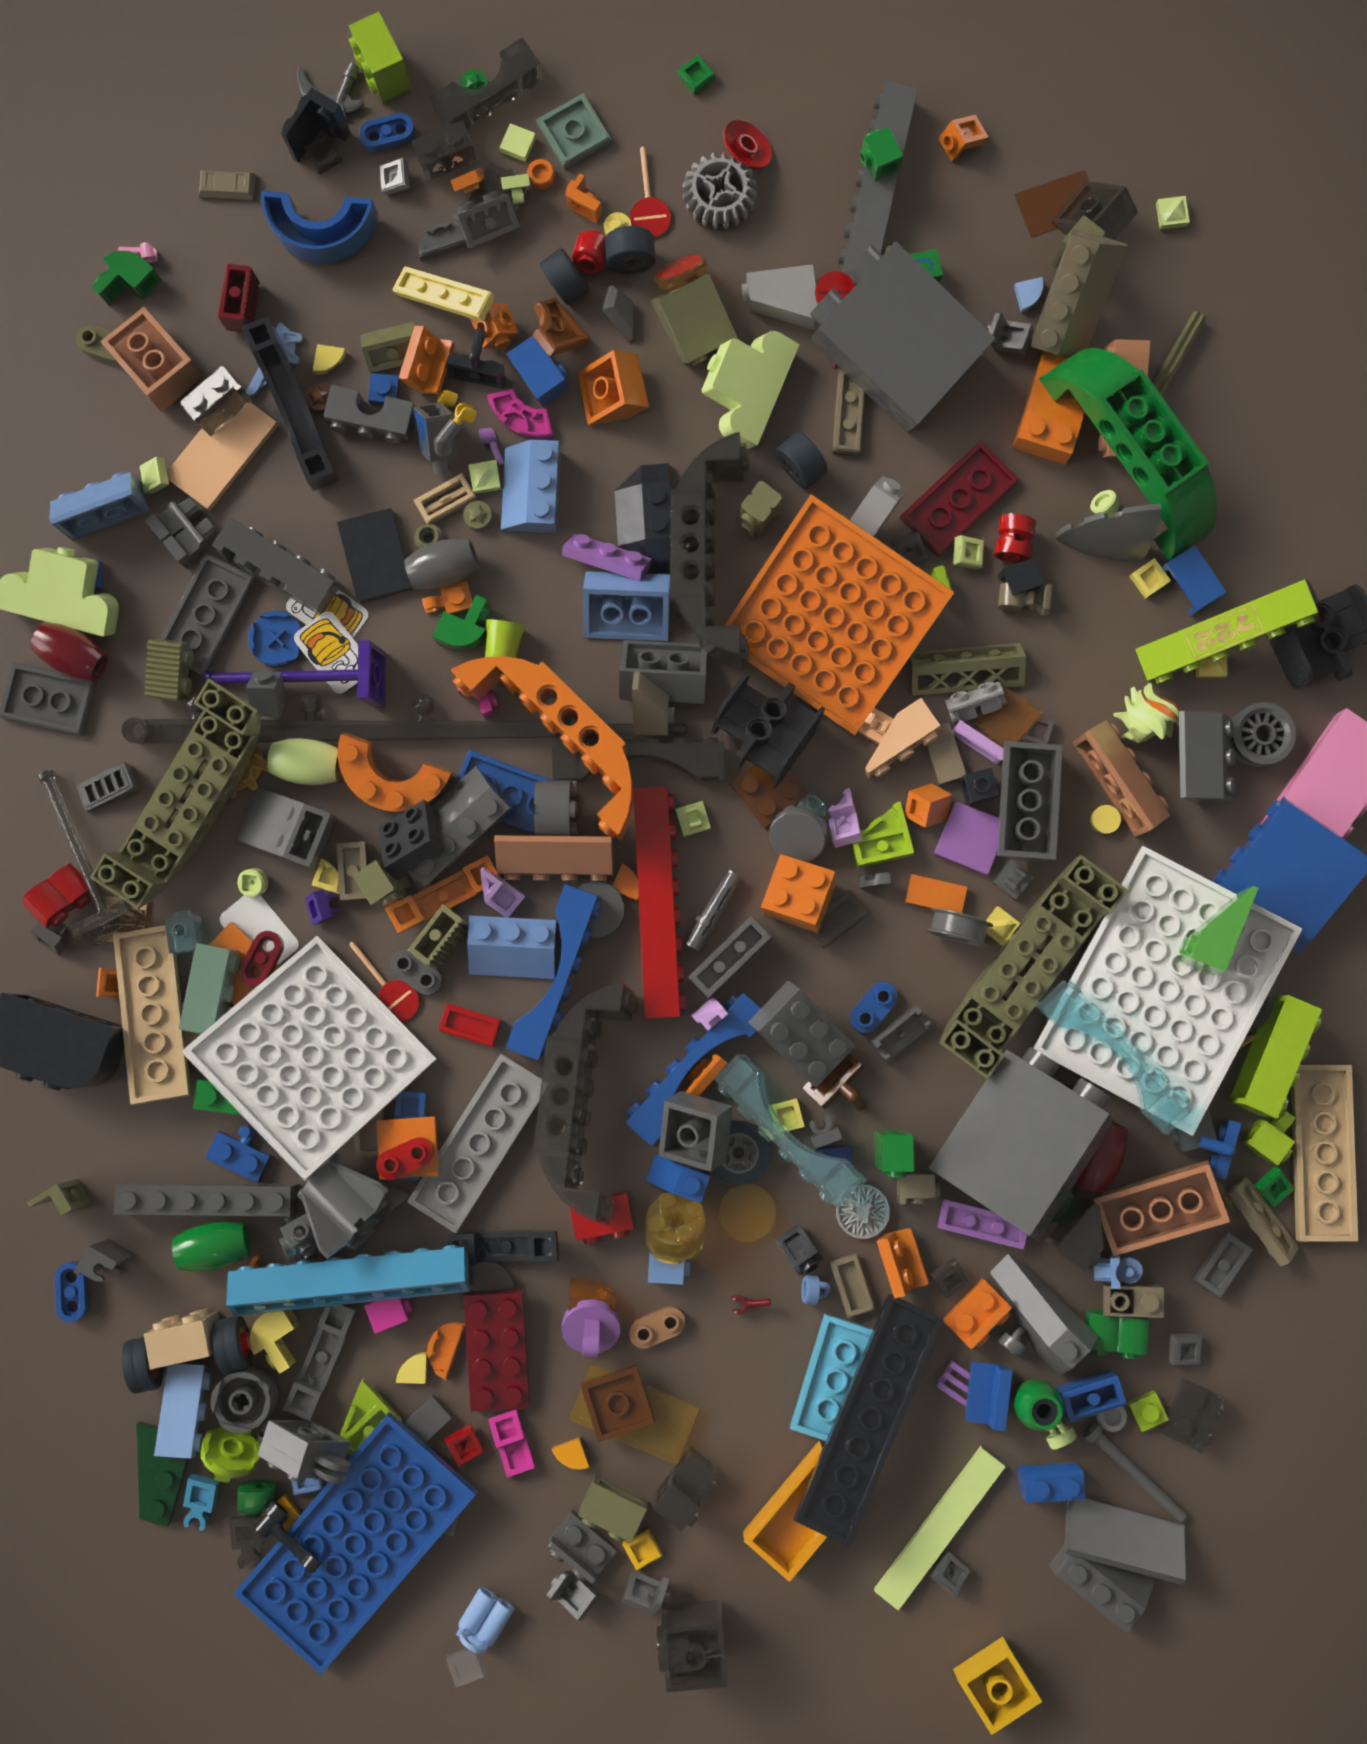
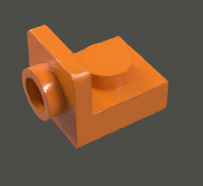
M975 114L952 120L940 135L939 142L952 161L956 160L963 150L983 145L989 136Z
M579 173L575 181H570L565 192L568 209L597 224L602 216L601 202L594 194L585 192V176Z

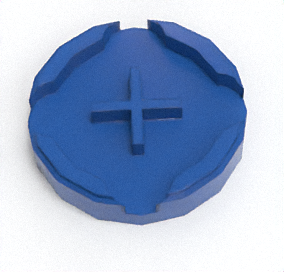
M275 610L262 614L256 622H253L249 629L248 643L249 649L257 660L266 666L276 668L289 666L298 660L302 650L295 643L294 635L303 627L296 618L287 612Z

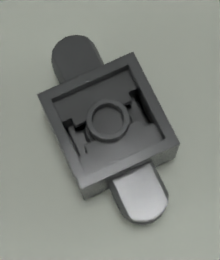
M267 1420L262 1423L261 1429L264 1432L259 1433L257 1438L258 1441L262 1442L258 1456L268 1461L267 1465L269 1467L283 1470L288 1473L287 1477L297 1482H304L306 1478H313L319 1481L326 1480L336 1484H342L346 1481L347 1474L345 1472L349 1470L351 1463L345 1459L351 1441L313 1420Z

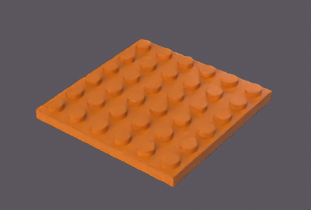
M810 494L716 637V640L782 686L786 687L789 682L796 687L793 692L795 695L817 710L824 707V715L853 735H856L955 592Z

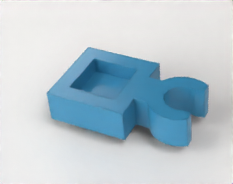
M192 1474L188 1478L183 1507L191 1508V1511L184 1519V1527L188 1528L193 1522V1518H197L200 1521L199 1531H203L210 1521L208 1513H212L216 1507L219 1481Z

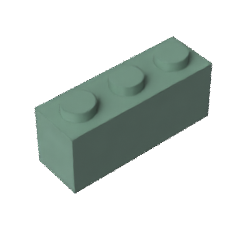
M196 943L179 1030L202 1034L227 1013L228 1004L232 1001L235 993V987L232 985L234 975L239 971L241 963L240 957H238L239 950Z

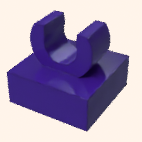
M324 890L313 892L305 898L313 925L324 923L341 911V907L333 909L328 904L329 900L337 897L336 893L331 892L326 895Z

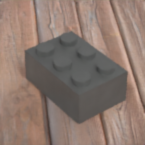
M787 981L748 1021L815 1088L856 1047L790 981Z

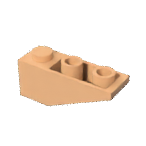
M922 698L897 713L865 768V774L868 779L874 775L877 778L891 769L890 764L898 759L900 762L908 759L915 753L914 748L921 744L927 746L938 738L937 732L940 731V724Z

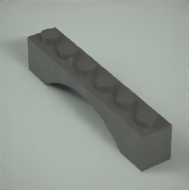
M124 1182L115 1185L114 1215L292 1216L298 1213L297 1194L299 1184L194 1185Z

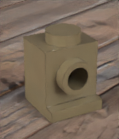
M906 1172L907 1177H896L897 1202L899 1204H906V1198H910V1203L925 1204L928 1203V1198L940 1197V1180L935 1179V1174L932 1172Z

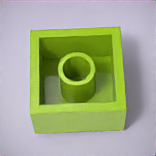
M378 11L349 25L352 38L348 40L354 52L355 60L360 70L366 76L365 79L371 93H378L383 103L411 90L403 58L380 12Z

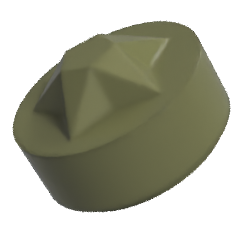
M473 501L465 507L463 517L470 529L482 531L489 527L492 522V512L486 503Z

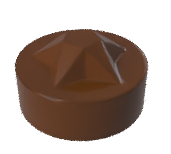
M313 384L305 393L307 404L315 413L322 414L325 412L330 388L325 384Z

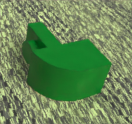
M116 251L102 259L108 269L96 278L91 288L103 302L109 305L126 286L144 299L162 279L155 269L136 253Z
M476 595L465 620L443 611L432 635L434 641L439 645L458 652L471 651L482 645L486 640V630L480 626L481 624H486V620L489 619L491 609H488L489 603L487 599Z

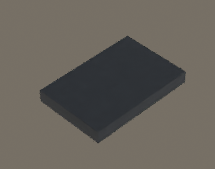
M392 508L337 522L356 599L359 604L413 590L406 572L405 556Z

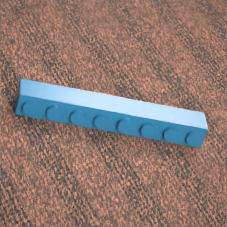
M448 1245L441 1250L419 1248L412 1253L390 1251L386 1252L383 1256L361 1254L353 1259L344 1260L339 1257H331L324 1262L315 1263L310 1260H302L295 1265L273 1263L269 1264L266 1268L243 1266L238 1268L237 1271H228L226 1306L234 1316L469 1292V1258L464 1247Z

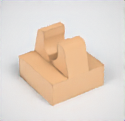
M874 708L857 733L879 745L894 719Z

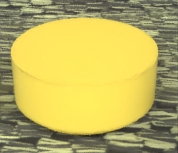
M1102 805L1092 812L1090 823L1096 832L1109 834L1119 827L1121 816L1115 807Z

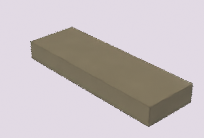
M841 369L838 370L832 453L860 455L865 392Z

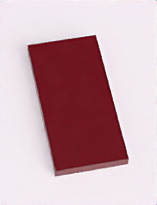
M980 440L903 512L899 519L939 558L955 542V537L963 535L1008 493L1020 479Z

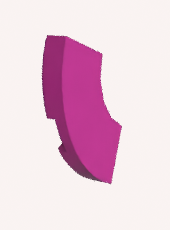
M514 389L487 395L490 407L497 419L512 432L530 439L544 440L554 438L547 409H535L525 405L517 397Z

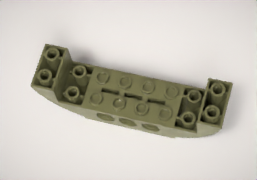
M208 678L193 703L203 709L201 715L118 852L104 853L90 876L92 880L136 909H140L160 894L179 874L191 857L195 856L251 763L250 759L256 747L261 728L259 710L210 678Z
M1080 854L1029 909L1021 920V924L1005 945L1000 948L964 996V999L948 1022L939 1043L988 1079L1005 1057L1001 1053L1102 916L1113 912L1128 889Z

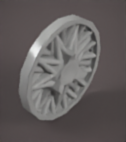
M856 1184L848 1187L840 1195L836 1203V1218L839 1226L848 1235L855 1238L868 1239L877 1236L886 1227L889 1220L890 1207L886 1197L879 1189L869 1184Z

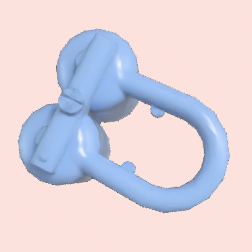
M479 1587L459 1621V1629L456 1635L460 1637L461 1643L468 1650L477 1654H483L488 1647L495 1644L515 1608L507 1600L497 1598L488 1588Z

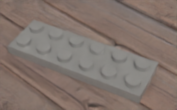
M501 1053L439 1150V1175L423 1176L407 1203L456 1234L550 1086V1083Z

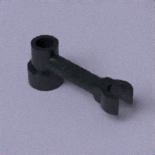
M272 1500L264 1509L265 1514L255 1524L254 1528L265 1538L272 1534L291 1551L310 1573L315 1572L322 1564V1561L301 1543H298L283 1527L290 1514L282 1505Z

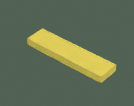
M404 266L392 289L397 296L483 322L495 299V296L489 291Z

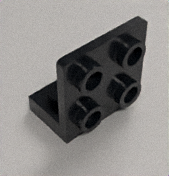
M312 87L307 95L301 97L297 110L291 118L285 121L282 127L281 135L293 160L297 162L301 160L321 129L332 138L337 136L343 141H346L351 133L340 104Z

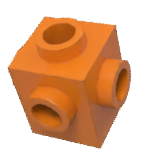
M492 303L483 322L470 318L475 330L482 329L486 332L482 348L505 349L511 344L510 341L519 334L506 303Z

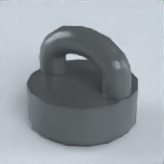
M1022 1327L1016 1329L1012 1336L1003 1332L997 1340L1002 1347L1019 1358H1022L1028 1350L1021 1344L1025 1336V1329Z

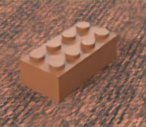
M1208 1160L1110 1189L1102 1194H1094L1093 1198L1113 1256L1230 1222Z

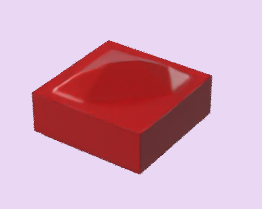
M471 1424L444 1438L458 1467L485 1452Z

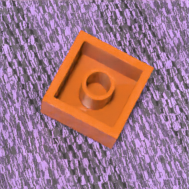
M780 854L761 905L764 916L819 933L837 883L835 871Z

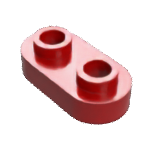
M417 1137L383 1152L378 1157L376 1163L378 1173L385 1179L394 1180L429 1164L434 1157L433 1144L426 1138ZM415 1147L422 1149L423 1155L421 1158H416L413 1155ZM389 1159L394 1160L396 1163L394 1170H389L386 1167Z

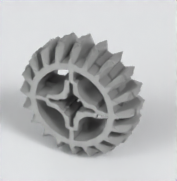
M713 152L710 160L702 156L700 158V165L693 162L691 171H687L685 175L686 181L682 185V190L684 191L683 201L687 203L686 210L688 213L693 212V219L695 221L702 218V225L704 227L709 222L713 223L714 230L717 229L718 224H723V227L727 230L729 222L737 226L739 218L746 220L748 211L753 210V201L757 197L755 190L757 183L755 179H752V170H746V166L742 165V163L737 164V160L734 157L730 160L727 159L725 152H723L721 158H716ZM730 179H733L739 185L742 193L736 191V187L730 184ZM697 190L702 191L703 195L709 198V204L700 198Z

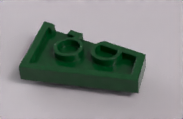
M138 1422L136 1424L139 1519L168 1527L173 1518L189 1458L154 1456L158 1426Z

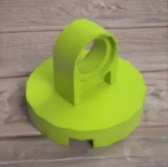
M219 1425L218 1429L213 1431L210 1429L206 1433L200 1447V1457L205 1467L214 1473V1481L229 1483L231 1478L246 1476L256 1468L260 1458L258 1452L261 1442L256 1441L250 1435L251 1430L245 1433H234Z

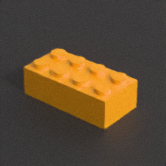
M820 1440L743 1531L744 1542L789 1582L827 1538L793 1520L824 1447Z

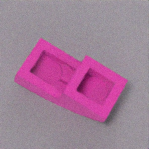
M517 1409L489 1418L488 1421L495 1446L499 1449L506 1477L509 1478L537 1468Z

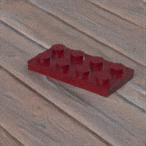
M523 1289L464 1293L471 1412L529 1408L530 1392Z

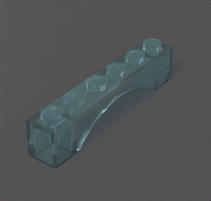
M1061 981L1036 1007L1056 1027L1073 1029L1088 1034L1110 1048L1124 1063L1134 1080L1139 1095L1141 1113L1162 1134L1168 1135L1193 1111L1188 1105L1191 1100L1180 1089L1177 1088L1174 1091L1166 1083L1169 1078L1158 1067L1152 1069L1145 1062L1147 1056L1137 1046L1134 1045L1131 1048L1123 1040L1126 1035L1115 1024L1109 1026L1102 1019L1104 1013L1094 1003L1088 1005L1081 998L1083 992L1073 982L1070 981L1067 984L1065 981Z
M737 1054L714 1078L719 1084L717 1088L720 1093L729 1100L732 1098L739 1105L737 1109L740 1114L747 1120L752 1119L759 1126L758 1132L767 1141L772 1140L779 1147L778 1153L789 1163L793 1161L800 1169L798 1171L799 1175L807 1183L811 1184L813 1182L820 1190V1197L828 1205L832 1206L834 1204L836 1207L843 1205L867 1181L846 1158L832 1157L816 1152L802 1144L788 1132L778 1119L771 1105L766 1088L765 1074L746 1054Z

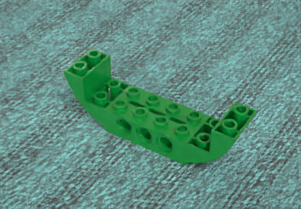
M1099 348L1081 349L1039 378L1054 401H1057L1071 391L1150 504H1161L1160 518L1168 529L1153 540L1168 561L1182 554L1212 532L1216 522L1217 499L1213 480L1207 467L1209 462L1143 369L1139 371L1127 360L1110 351Z

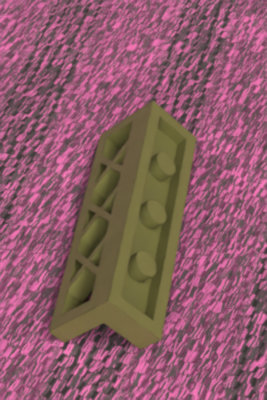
M1021 643L913 652L908 659L911 671L912 696L973 691L986 682H1000L1002 688L1025 686L1026 655ZM1018 667V676L1016 678H1004L1001 675L1007 668ZM979 670H988L991 673L990 676L982 681H977L973 678ZM959 672L963 676L957 683H948L945 680L950 673ZM931 675L935 678L929 685L918 686V676Z

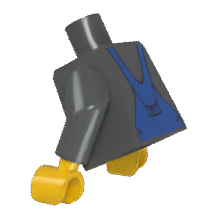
M442 390L437 399L438 403L413 407L420 450L432 462L434 474L450 472L448 459L458 456L456 435L462 428L460 424L462 421L472 423L477 415L473 406L460 403L455 409L454 418V414L445 406L453 408L458 394L449 390Z

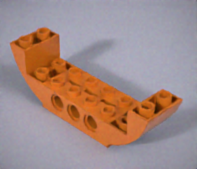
M497 656L471 660L451 669L455 676L453 683L457 686L458 690L466 698L469 699L473 696L478 702L501 680L503 686L511 694L514 695L516 692L520 694L521 703L533 715L536 712L541 715L539 718L543 721L542 724L553 735L557 731L562 735L560 739L574 755L579 752L582 755L583 764L594 775L599 772L604 776L602 778L604 785L615 796L597 813L600 820L598 825L608 837H612V839L617 837L621 841L629 825L633 809V784L626 758L628 753L626 743L543 662L537 665L523 659ZM551 698L557 699L554 704L545 705L547 700ZM570 718L578 719L576 724L572 726L565 725L566 721ZM590 738H597L599 740L594 746L585 745Z

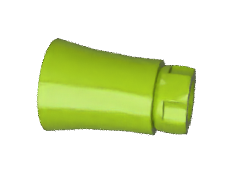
M487 619L485 657L506 656L516 658L525 626L509 621Z

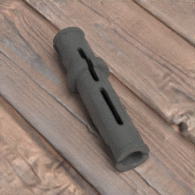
M728 869L726 870L724 877L701 916L697 915L695 919L697 923L684 942L685 945L700 953L711 931L716 930L717 925L715 924L739 883L743 880L741 876Z

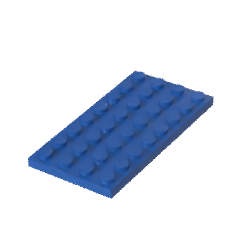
M391 1412L383 1418L347 1460L351 1465L349 1470L345 1472L347 1474L346 1481L342 1484L329 1482L287 1530L298 1543H301L322 1561L319 1568L315 1572L310 1573L291 1551L278 1541L233 1593L320 1675L478 1492Z

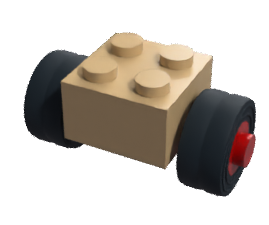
M208 1308L193 1311L190 1315L182 1317L181 1320L179 1315H174L152 1324L153 1329L144 1333V1337L131 1339L124 1343L121 1356L122 1371L126 1385L132 1393L138 1394L156 1390L161 1386L164 1366L209 1357L213 1353L222 1373H232L248 1369L252 1362L250 1332L242 1316L220 1320L218 1311L209 1313Z

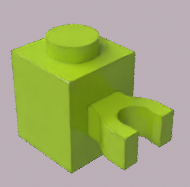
M1284 1111L1282 1115L1279 1114L1278 1119L1273 1118L1271 1124L1266 1120L1257 1119L1240 1143L1269 1164L1279 1165L1284 1163L1292 1153L1291 1147L1295 1143L1284 1132L1296 1118L1289 1112Z

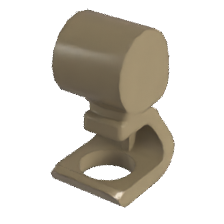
M1007 582L1002 583L999 588L997 607L1005 611L1020 612L1024 606H1028L1029 609L1035 610L1041 616L1050 615L1053 585H1046L1045 591L1037 595L1034 594V591H1025L1012 595Z

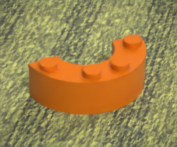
M348 733L340 735L338 762L342 776L357 797L375 808L400 812L406 811L409 807L416 805L422 800L429 802L444 790L454 771L426 762L422 765L418 774L410 779L402 781L390 779L382 774L374 764L372 756L373 742Z

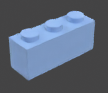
M178 1363L167 1367L154 1456L191 1459L195 1458L196 1452H200L203 1442V1434L199 1433L200 1421H205L208 1404L203 1402L205 1390H210L212 1372H208V1366Z

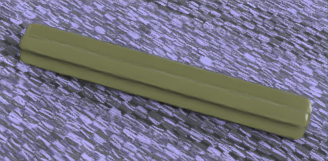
M1194 311L1188 319L1153 381V385L1161 396L1165 393L1206 320V316L1198 311Z

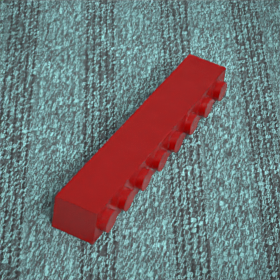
M667 786L633 788L645 1019L680 1017V1011L686 1010L685 993L679 994L678 982H684L683 964L677 965V953H682V937L676 936L675 925L681 924L680 907H674V896H679L678 879H673L672 868L678 867L677 850H671V839H676L675 822H670L669 811H675L674 793L668 794Z

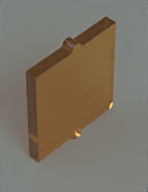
M1008 688L1003 690L1007 704L1003 705L1000 710L985 715L982 713L974 722V726L988 735L991 741H996L1002 747H1004V741L1019 742L1043 716L1040 711L1027 703L1026 698L1019 697Z

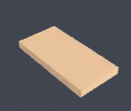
M232 390L168 469V480L208 511H211L279 426L278 423L235 390Z

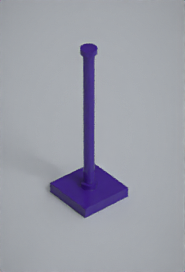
M358 640V669L274 671L282 672L283 683L358 681L357 698L374 708H385L386 652L370 640ZM206 670L204 673V683L210 678L217 684H248L253 672L214 673L213 670Z

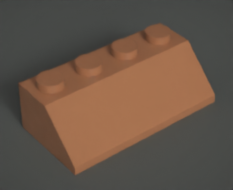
M1105 720L1082 734L1072 744L1114 807L1119 811L1120 816L1133 836L1136 837L1150 831L1171 815L1167 811L1169 806L1165 799L1160 795L1157 796L1151 787L1153 782L1149 775L1144 771L1141 772L1137 766V758L1133 751L1128 747L1125 748L1121 742V734L1117 727Z
M494 835L497 874L504 876L506 881H521V876H533V881H550V876H561V881L574 882L578 881V876L590 877V881L607 882V877H613L614 842L612 837Z

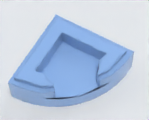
M1042 277L1015 283L1014 290L1021 313L1031 309L1038 301L1043 290Z

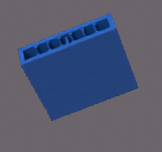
M1283 797L1280 802L1275 800L1266 812L1268 817L1261 825L1257 823L1247 836L1250 840L1243 848L1239 846L1233 852L1229 859L1231 861L1230 865L1225 871L1219 870L1212 879V882L1235 894L1251 886L1258 887L1254 904L1302 928L1292 948L1301 954L1367 874V854L1296 804Z

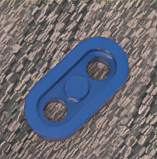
M396 113L369 120L361 126L359 131L363 146L372 152L407 144L415 135L413 121L404 113ZM401 129L406 130V131H405L404 133H402V134H398V133H397V132H398L399 130H401ZM374 136H378V137H379L378 140H376V141H371V138H372V137H374Z
M887 982L874 984L850 1013V1024L853 1029L860 1033H869L875 1030L896 1004V989ZM880 991L887 992V1001L881 1002L878 999ZM867 1013L870 1016L868 1024L861 1023V1014Z
M75 1261L61 1265L54 1276L56 1313L65 1322H75L83 1318L89 1309L88 1277L80 1274L77 1275L76 1281H72L69 1277L70 1272H74L79 1263ZM72 1301L77 1302V1311L71 1308Z

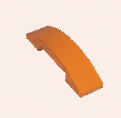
M487 855L463 867V870L412 896L409 895L385 907L397 933H402L430 920L442 904L452 909L482 893L483 887L480 872L482 867L498 875L489 856Z

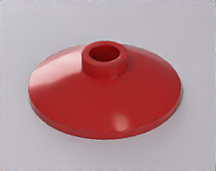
M733 120L726 125L723 131V140L729 153L746 167L752 169L766 167L771 160L772 150L764 134L757 127L743 120Z

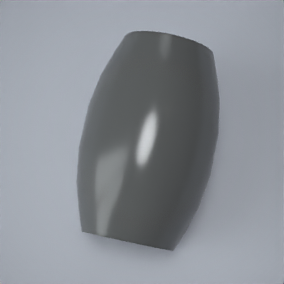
M466 538L445 539L428 544L404 560L408 578L415 590L445 588L467 579L480 569L475 548L471 540Z

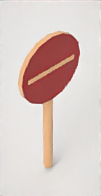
M641 147L640 154L645 198L640 199L634 204L630 212L631 226L646 228L654 234V238H657L667 231L670 225L671 214L668 206L662 200L650 195L646 149Z
M351 942L350 947L383 986L379 990L377 998L400 1022L411 1019L419 1006L417 991L402 980H394L387 983L358 946Z

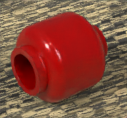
M588 230L581 232L576 239L572 259L577 268L585 274H595L601 272L606 267V236L599 231Z

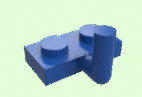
M1226 1120L1225 1125L1220 1124L1216 1136L1217 1140L1205 1136L1200 1137L1198 1147L1213 1151L1209 1164L1216 1178L1223 1180L1227 1178L1232 1156L1236 1152L1235 1145L1241 1123Z
M246 1125L238 1130V1134L241 1137L240 1140L221 1131L217 1132L205 1159L258 1183L272 1155L251 1146L257 1131L252 1125Z

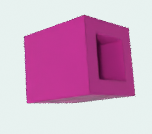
M411 1298L368 1302L364 1306L375 1334L408 1321L412 1317L411 1311L414 1310Z

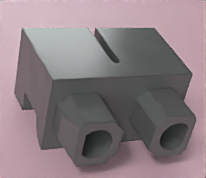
M191 498L186 499L179 505L172 501L168 505V509L160 515L156 516L154 514L145 520L176 560L186 569L211 548L208 542L219 532L207 517L196 526L192 524L191 520L202 511Z

